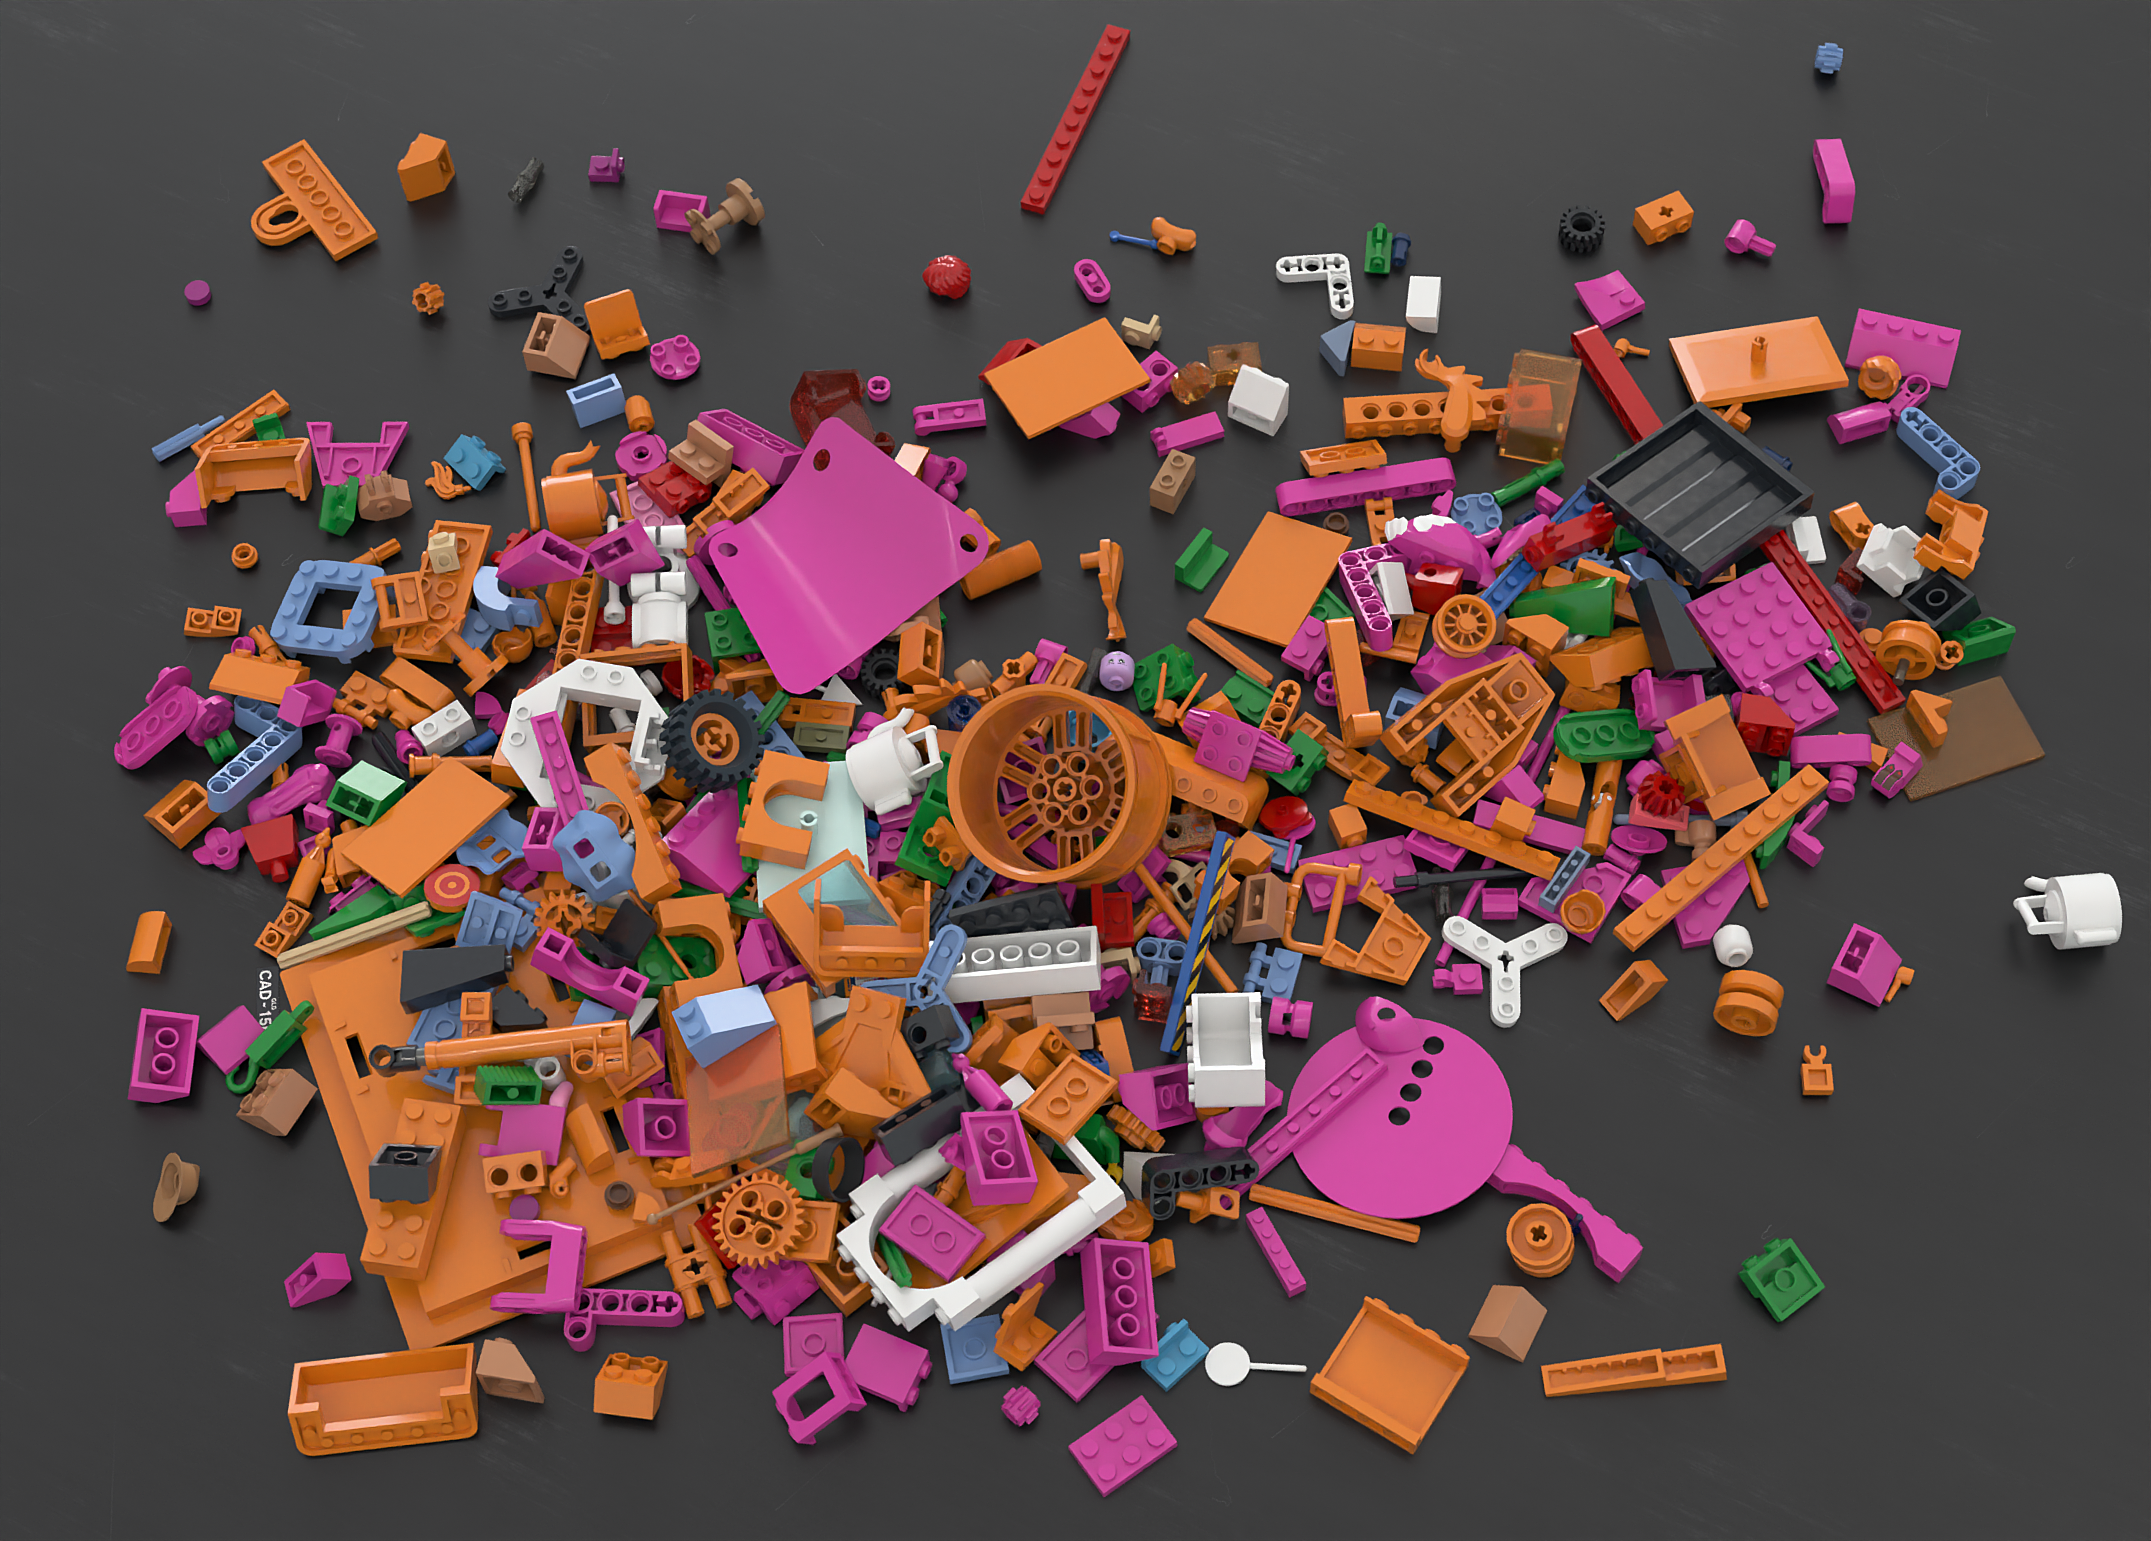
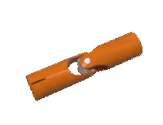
M1623 760L1597 762L1591 807L1588 812L1582 849L1594 856L1604 855L1607 850Z

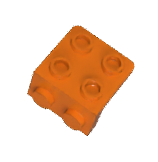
M623 290L584 304L593 340L602 360L606 358L614 359L622 353L639 351L644 346L650 345L631 290Z

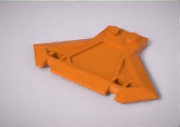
M852 986L846 1017L815 1039L817 1061L825 1069H828V1079L843 1067L845 1070L856 1074L858 1079L869 1088L877 1090L882 1098L890 1104L901 1109L906 1108L932 1092L900 1031L906 998L861 986ZM825 1082L805 1088L806 1092L816 1094L818 1087ZM895 1089L900 1090L899 1096L894 1095Z

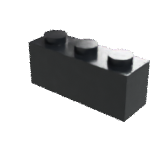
M945 1083L874 1126L871 1130L884 1157L894 1166L907 1163L912 1159L913 1155L923 1149L933 1147L937 1144L938 1140L946 1135L958 1132L961 1129L960 1115L966 1111L957 1093Z

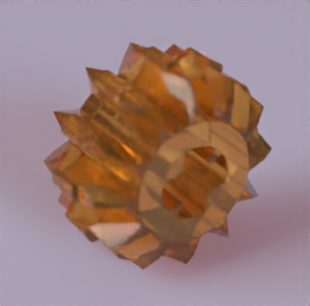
M1196 361L1193 364L1188 363L1184 368H1180V371L1173 375L1170 385L1176 399H1179L1181 403L1190 404L1192 401L1197 402L1201 397L1204 398V395L1211 391V387L1215 382L1210 369L1204 363Z

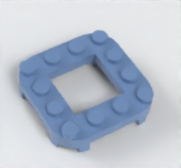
M328 560L304 561L299 567L300 570L293 577L271 627L270 634L280 649L292 658H295L297 653L337 657L341 664L351 663V658L358 656L365 650L370 652L374 646L371 636L380 618L376 592L372 589L371 580L376 577L387 576L384 570L380 567L366 564ZM392 586L387 587L388 601H393L395 592ZM326 588L359 592L343 630L303 625L317 593L324 594Z

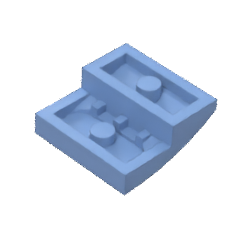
M472 891L455 945L469 947L505 944L510 955L523 910L494 897Z

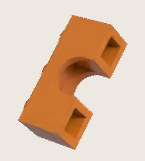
M1249 830L1241 838L1236 837L1216 912L1218 915L1237 898L1240 882L1231 876L1232 874H1242L1246 877L1262 874L1271 864L1274 849ZM1202 870L1194 880L1196 886L1193 896L1198 900L1206 873L1205 870Z

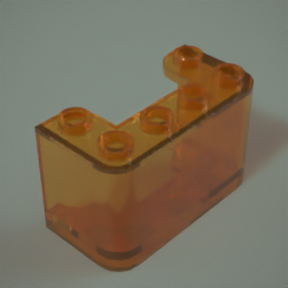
M1524 348L1520 349V353H1514L1513 368L1507 388H1511V393H1505L1503 409H1507L1506 415H1500L1496 444L1500 445L1499 455L1548 464L1556 458L1562 460L1582 359Z

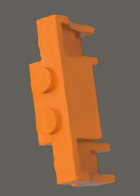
M1939 489L1929 499L1925 513L1931 520L1943 525L1939 541L1926 533L1917 543L1913 558L1920 565L1928 567L1934 572L1943 566L1949 573L1957 575L1964 580L1974 570L1975 562L1980 556L1978 550L1984 541L1982 534L1988 511L1978 504L1958 501Z

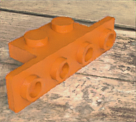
M1582 558L1578 561L1575 573L1554 565L1548 568L1542 582L1543 588L1616 577L1614 614L1640 623L1631 595L1626 592L1631 576Z

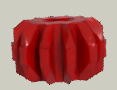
M1659 770L1654 774L1649 773L1638 787V803L1645 804L1644 811H1652L1653 817L1658 814L1663 819L1669 815L1673 816L1685 802L1686 796L1683 794L1685 787L1678 785L1679 778L1672 779L1670 772L1665 775Z

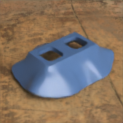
M1633 552L1619 558L1625 574L1631 576L1628 584L1633 589L1639 586L1638 583L1646 578L1667 580L1683 609L1686 604L1692 602L1687 589L1674 582L1656 560L1638 552Z
M502 808L455 851L458 861L464 866H476L486 875L496 871L500 872L515 859L525 857L522 846L528 828L523 823L512 819L509 816L508 810ZM487 836H492L496 840L485 850H481L477 846ZM504 849L512 853L499 864L493 860V857Z
M581 810L555 836L553 847L560 855L565 879L584 889L593 901H605L618 893L633 889L636 886L631 875L635 862V851L621 839L616 824L610 818L590 810ZM586 838L594 847V852L586 858H580L574 850V845ZM603 861L611 870V874L604 880L597 881L591 873V867Z

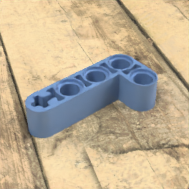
M1915 407L1905 408L1901 412L1896 428L1897 435L1940 474L1933 495L1940 489L1952 498L1959 499L1975 486L1981 468L1979 462L1921 410Z
M974 855L969 857L965 863V868L962 871L956 872L946 891L951 895V899L947 906H943L944 911L934 927L929 928V941L935 940L939 927L942 928L952 924L949 919V910L952 909L954 903L956 908L978 903L995 876L996 872L985 866ZM968 880L970 882L969 891L966 888V883Z

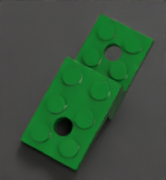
M942 750L940 759L943 761V768L931 775L926 791L913 814L895 865L946 887L954 868L952 865L945 867L939 860L940 851L935 846L928 847L923 841L926 831L934 826L939 817L945 816L955 827L947 796V775L952 755Z
M657 935L652 936L632 968L633 971L650 979L643 998L656 999L663 986H672L675 981L689 980ZM665 936L680 959L691 963L693 969H688L694 979L707 977L716 972L713 948L708 940L705 938ZM576 947L586 959L606 968L598 962L599 957L590 954L584 947ZM569 985L571 1001L583 1002L584 999L595 1003H603Z

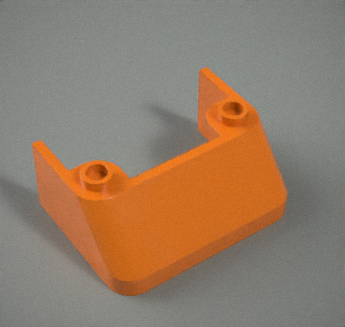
M290 438L226 443L208 447L195 467L201 508H207L211 500L215 502L229 501L236 491L286 488V492L292 493V496H300L301 501L306 500L312 489L310 440L308 438Z
M816 878L814 892L813 964L815 970L820 975L833 977H917L929 952L930 881H925L924 906L907 908L902 913L901 926L844 925V914L839 907L831 904H821V879Z

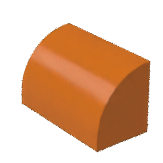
M151 911L140 915L126 966L127 971L160 974L172 927L166 912Z
M588 1102L584 1103L568 1115L565 1120V1127L585 1172L589 1176L614 1165V1161Z

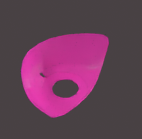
M1369 997L1357 1008L1355 1016L1356 1030L1360 1039L1369 1047L1382 1052H1403L1417 1049L1424 1044V1038L1417 1023L1399 1005L1380 997ZM1383 1008H1390L1395 1011L1396 1016L1391 1021H1382L1378 1018L1377 1014Z

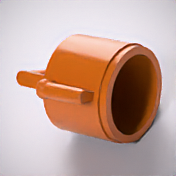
M591 440L583 451L560 455L553 462L551 476L541 479L550 532L583 550L595 539L599 538V535L605 534L604 526L607 525V521H605L609 507L607 495L598 481L615 479L622 518H617L618 522L635 519L630 507L625 477H627L626 473L598 477L594 476L593 469L567 473L568 468L588 462L595 456L600 446L593 447Z

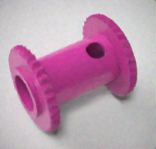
M342 714L329 715L325 723L331 731L326 746L317 747L315 756L326 765L345 768L352 763V757L346 753L351 737L360 735L363 728L352 717Z

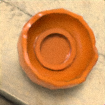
M514 626L511 631H504L494 636L492 649L497 657L503 654L509 660V663H519L529 657L533 649L532 633L529 628H526L525 632Z
M1586 889L1569 895L1563 901L1560 909L1561 922L1569 931L1581 935L1588 934L1597 929L1606 913L1604 901L1597 893Z

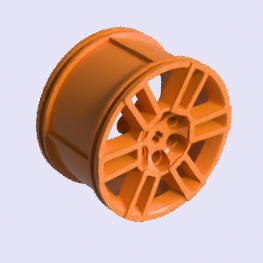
M1032 684L1018 687L999 695L983 706L971 718L959 736L952 752L947 775V796L951 817L958 834L972 854L985 866L1005 877L1018 881L1046 885L1065 882L1076 885V890L1091 889V884L1102 883V886L1121 879L1137 868L1158 844L1167 825L1172 799V784L1168 761L1162 745L1153 731L1133 712L1114 702L1090 696L1066 686ZM1074 710L1076 711L1075 746L1071 747L1069 711ZM1092 712L1106 724L1115 738L1114 741L1097 753L1092 752ZM1046 716H1051L1053 722L1054 754L1044 756L1019 740V736L1035 722ZM1012 752L1034 765L1036 772L1032 775L1006 763L1005 759L1008 753ZM1122 754L1123 763L1112 769L1110 762ZM1084 759L1086 767L1082 772H1079L1078 764ZM1059 762V770L1054 774L1055 766ZM1000 776L1026 787L1027 796L1030 799L1004 817H1001L999 814L997 800ZM1125 779V793L1123 797L1119 795V782ZM1098 782L1100 784V791L1098 794L1093 795L1092 786ZM1069 785L1073 787L1070 790V796L1066 794V792L1069 791V789L1067 788ZM1046 787L1047 795L1043 798L1042 793ZM1086 807L1088 811L1087 817L1081 820L1079 816L1080 810ZM1059 808L1061 818L1059 821H1056L1055 811ZM1115 809L1120 810L1117 820L1112 817ZM1036 814L1038 821L1014 840L1009 838L1007 834L1009 831ZM1104 828L1110 833L1096 848L1095 831ZM1050 830H1054L1057 833V870H1049L1039 866L1023 855V851ZM1074 836H1077L1079 838L1081 860L1074 864Z

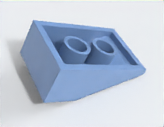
M758 985L696 997L671 1012L687 1049L702 1068L707 1067L777 1024Z

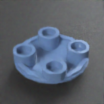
M1489 493L1468 494L1455 499L1450 512L1453 521L1477 536L1495 527L1500 528L1502 523V511L1494 501V497Z

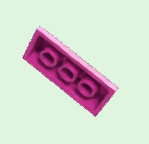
M1859 309L1845 367L1859 370L1866 359L1880 355L1887 356L1898 364L1902 375L1901 379L1906 380L1911 375H1922L1929 380L1931 386L1947 389L1961 330Z
M727 409L701 412L697 421L734 446L732 464L739 466L740 471L743 473L754 468L769 486L785 483L805 451Z
M1094 1238L1080 1251L1089 1364L1118 1366L1156 1358L1159 1356L1149 1244L1146 1242Z

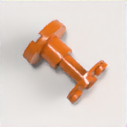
M460 610L422 646L428 652L442 640L461 660L458 664L459 667L472 679L463 689L471 697L501 670L509 660L501 654L492 662L478 646L473 650L453 629L466 617L462 610Z

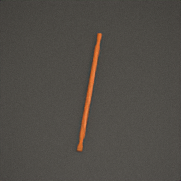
M632 889L626 890L635 904L651 917ZM665 936L659 937L683 973L687 975L689 980L694 979Z

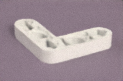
M1344 255L1292 256L1278 260L1276 276L1280 281L1289 283L1327 280L1332 315L1338 319H1347L1352 315L1354 300L1348 259ZM1312 264L1319 267V269L1311 272L1306 269V266ZM1284 268H1289L1290 271L1286 272ZM1343 283L1346 285V288L1337 290L1333 285ZM1339 299H1343L1344 309L1340 308Z

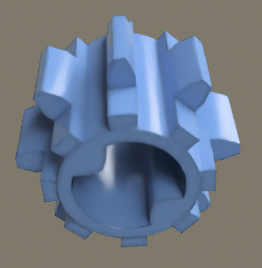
M1825 43V46L1819 45L1815 57V68H1820L1822 73L1833 74V70L1839 71L1843 58V49L1838 48V45L1833 43Z

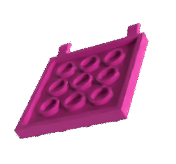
M1773 562L1686 604L1684 607V611L1743 693L1751 690L1753 695L1770 697L1774 694V691L1766 682L1814 658L1819 661L1825 672L1830 671L1835 666V663L1840 660L1838 655L1831 650L1833 646L1828 636Z

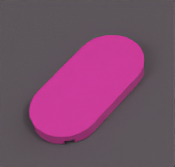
M173 686L132 719L119 735L122 737L120 744L117 742L115 744L114 756L117 763L127 769L139 768L182 733L193 720L197 710L198 697L195 691L186 686Z

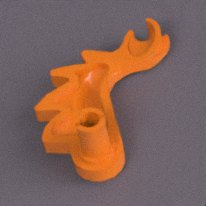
M1425 349L1421 352L1419 360L1416 358L1415 368L1426 379L1439 381L1449 390L1440 433L1446 439L1445 449L1454 453L1460 450L1461 441L1467 438L1471 426L1485 425L1486 414L1481 406H1490L1491 398L1483 390L1477 388L1482 386L1483 377L1465 374L1464 366L1447 368L1442 364L1438 355L1435 356L1433 362H1427L1428 349Z
M1110 539L1100 540V551L1081 553L1080 562L1082 570L1100 567L1098 577L1103 592L1102 600L1109 612L1108 628L1110 631L1106 641L1116 640V642H1119L1120 639L1126 638L1125 629L1116 607L1124 558L1122 548L1116 542L1111 543Z

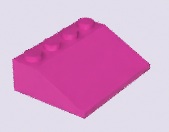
M729 788L724 791L720 790L717 793H710L709 791L662 839L670 849V855L668 856L671 863L678 869L680 879L715 893H723L728 898L751 875L749 872L747 873L742 870V856L739 855L740 844L736 843L740 827L737 791Z

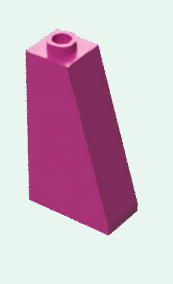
M543 529L505 553L495 577L517 589L580 578L590 553Z

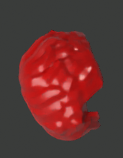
M945 255L944 257H937L931 260L929 267L924 270L922 278L932 293L943 296L948 295L953 299L962 297L969 288L971 270L968 264L964 263L961 259Z
M692 655L694 694L707 689L709 692L710 681L714 679L713 669L706 661L697 655ZM682 660L666 662L662 671V680L670 693L678 699H683Z

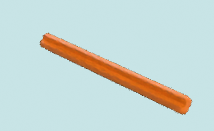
M1253 1184L1250 1189L1249 1199L1251 1201L1413 1243L1417 1242L1419 1238L1420 1227L1418 1225L1390 1218L1365 1215L1344 1206L1258 1184Z

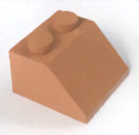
M496 1338L495 1341L485 1339L476 1370V1375L485 1393L544 1403L545 1397L515 1345L503 1338Z

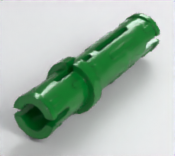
M1556 458L1540 468L1535 467L1531 469V472L1492 492L1491 495L1500 508L1537 487L1541 488L1551 479L1564 474V465L1560 459Z

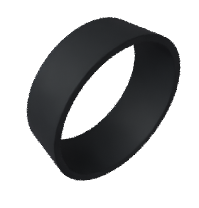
M851 1137L829 1138L818 1147L812 1163V1181L815 1190L821 1196L838 1202H846L850 1200L849 1193L861 1186L865 1170V1158L859 1142ZM840 1145L845 1159L844 1173L840 1184L832 1192L829 1185V1165L834 1151Z

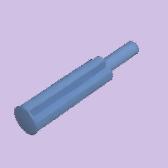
M220 415L202 426L196 424L153 447L152 452L155 458L160 462L199 441L205 436V432L224 423L225 418Z

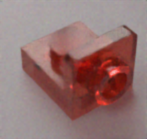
M1859 547L1839 567L1835 582L1842 589L1850 591L1854 595L1860 592L1864 578L1860 576L1863 571L1857 567L1863 552Z

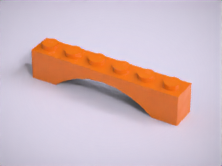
M609 742L586 756L584 761L593 782L613 792L624 804L631 817L636 839L635 862L631 875L641 899L655 905L657 901H662L682 889L678 880L680 873L670 861L668 856L670 855V849L660 837V825L650 813V801L640 789L641 780L638 774L632 770L630 765L632 759L626 748H621Z

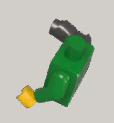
M1093 1114L1074 1136L1098 1164L1107 1165L1109 1163L1106 1173L1109 1176L1113 1175L1118 1185L1123 1177V1170L1117 1165L1120 1162L1119 1137L1106 1126L1103 1116ZM1041 1131L1035 1142L1049 1160L1052 1152L1053 1158L1071 1160L1052 1137Z

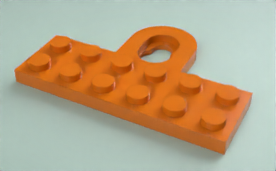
M305 139L262 161L264 169L283 194L263 204L254 212L251 226L259 241L267 245H282L312 230L333 259L337 261L378 239L376 230ZM285 211H295L298 213V217L293 222L281 223L277 226L269 224L270 219Z

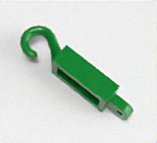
M308 1000L301 1002L291 1013L283 1010L245 1050L250 1056L247 1078L243 1084H235L234 1074L240 1069V1066H237L225 1078L226 1086L230 1091L240 1094L249 1091L255 1083L260 1066L267 1070L270 1069L308 1029L303 1023L314 1011V1006Z

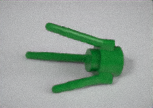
M1827 629L1826 633L1833 646L1831 650L1840 659L1837 665L1830 669L1829 673L1831 676L1826 675L1810 661L1804 664L1821 677L1829 688L1836 686L1839 691H1842L1855 683L1857 678L1848 665L1831 629Z

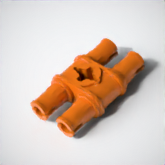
M694 1222L687 1225L695 1248L691 1253L683 1252L676 1230L664 1232L659 1236L667 1257L665 1268L669 1270L675 1287L673 1291L680 1295L688 1319L705 1313L697 1288L701 1285H708L717 1309L732 1303L725 1281L727 1271L723 1269L720 1258L695 1227ZM697 1263V1266L701 1267L700 1274L695 1275L691 1271L692 1264Z

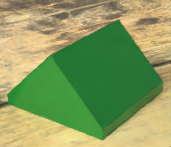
M1992 616L1970 622L1962 630L1942 631L1945 641H1956L1963 647L1964 656L1957 663L1958 666L2008 652L2016 633L2014 626Z

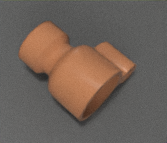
M1696 820L1688 824L1686 831L1675 830V843L1677 845L1694 847L1692 862L1716 843V823L1713 821Z

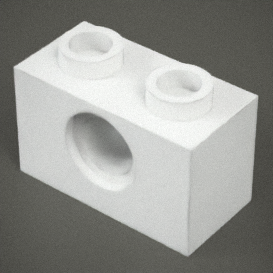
M458 700L411 728L415 739L422 744L423 753L426 756L437 753L441 757L477 735L471 717Z

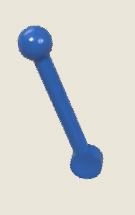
M1112 231L1109 235L1110 240L1114 242L1124 240L1148 245L1152 249L1158 248L1156 245L1158 240L1156 239L1149 241L1119 235L1118 231Z

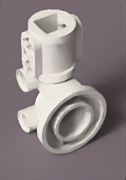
M686 525L643 527L665 565L650 573L631 574V582L627 583L629 597L633 603V649L641 648L644 644L668 645L671 641H674L676 644L687 643L688 645V610L697 602L701 593V587L687 567L686 560L688 557L677 552V549L687 548Z

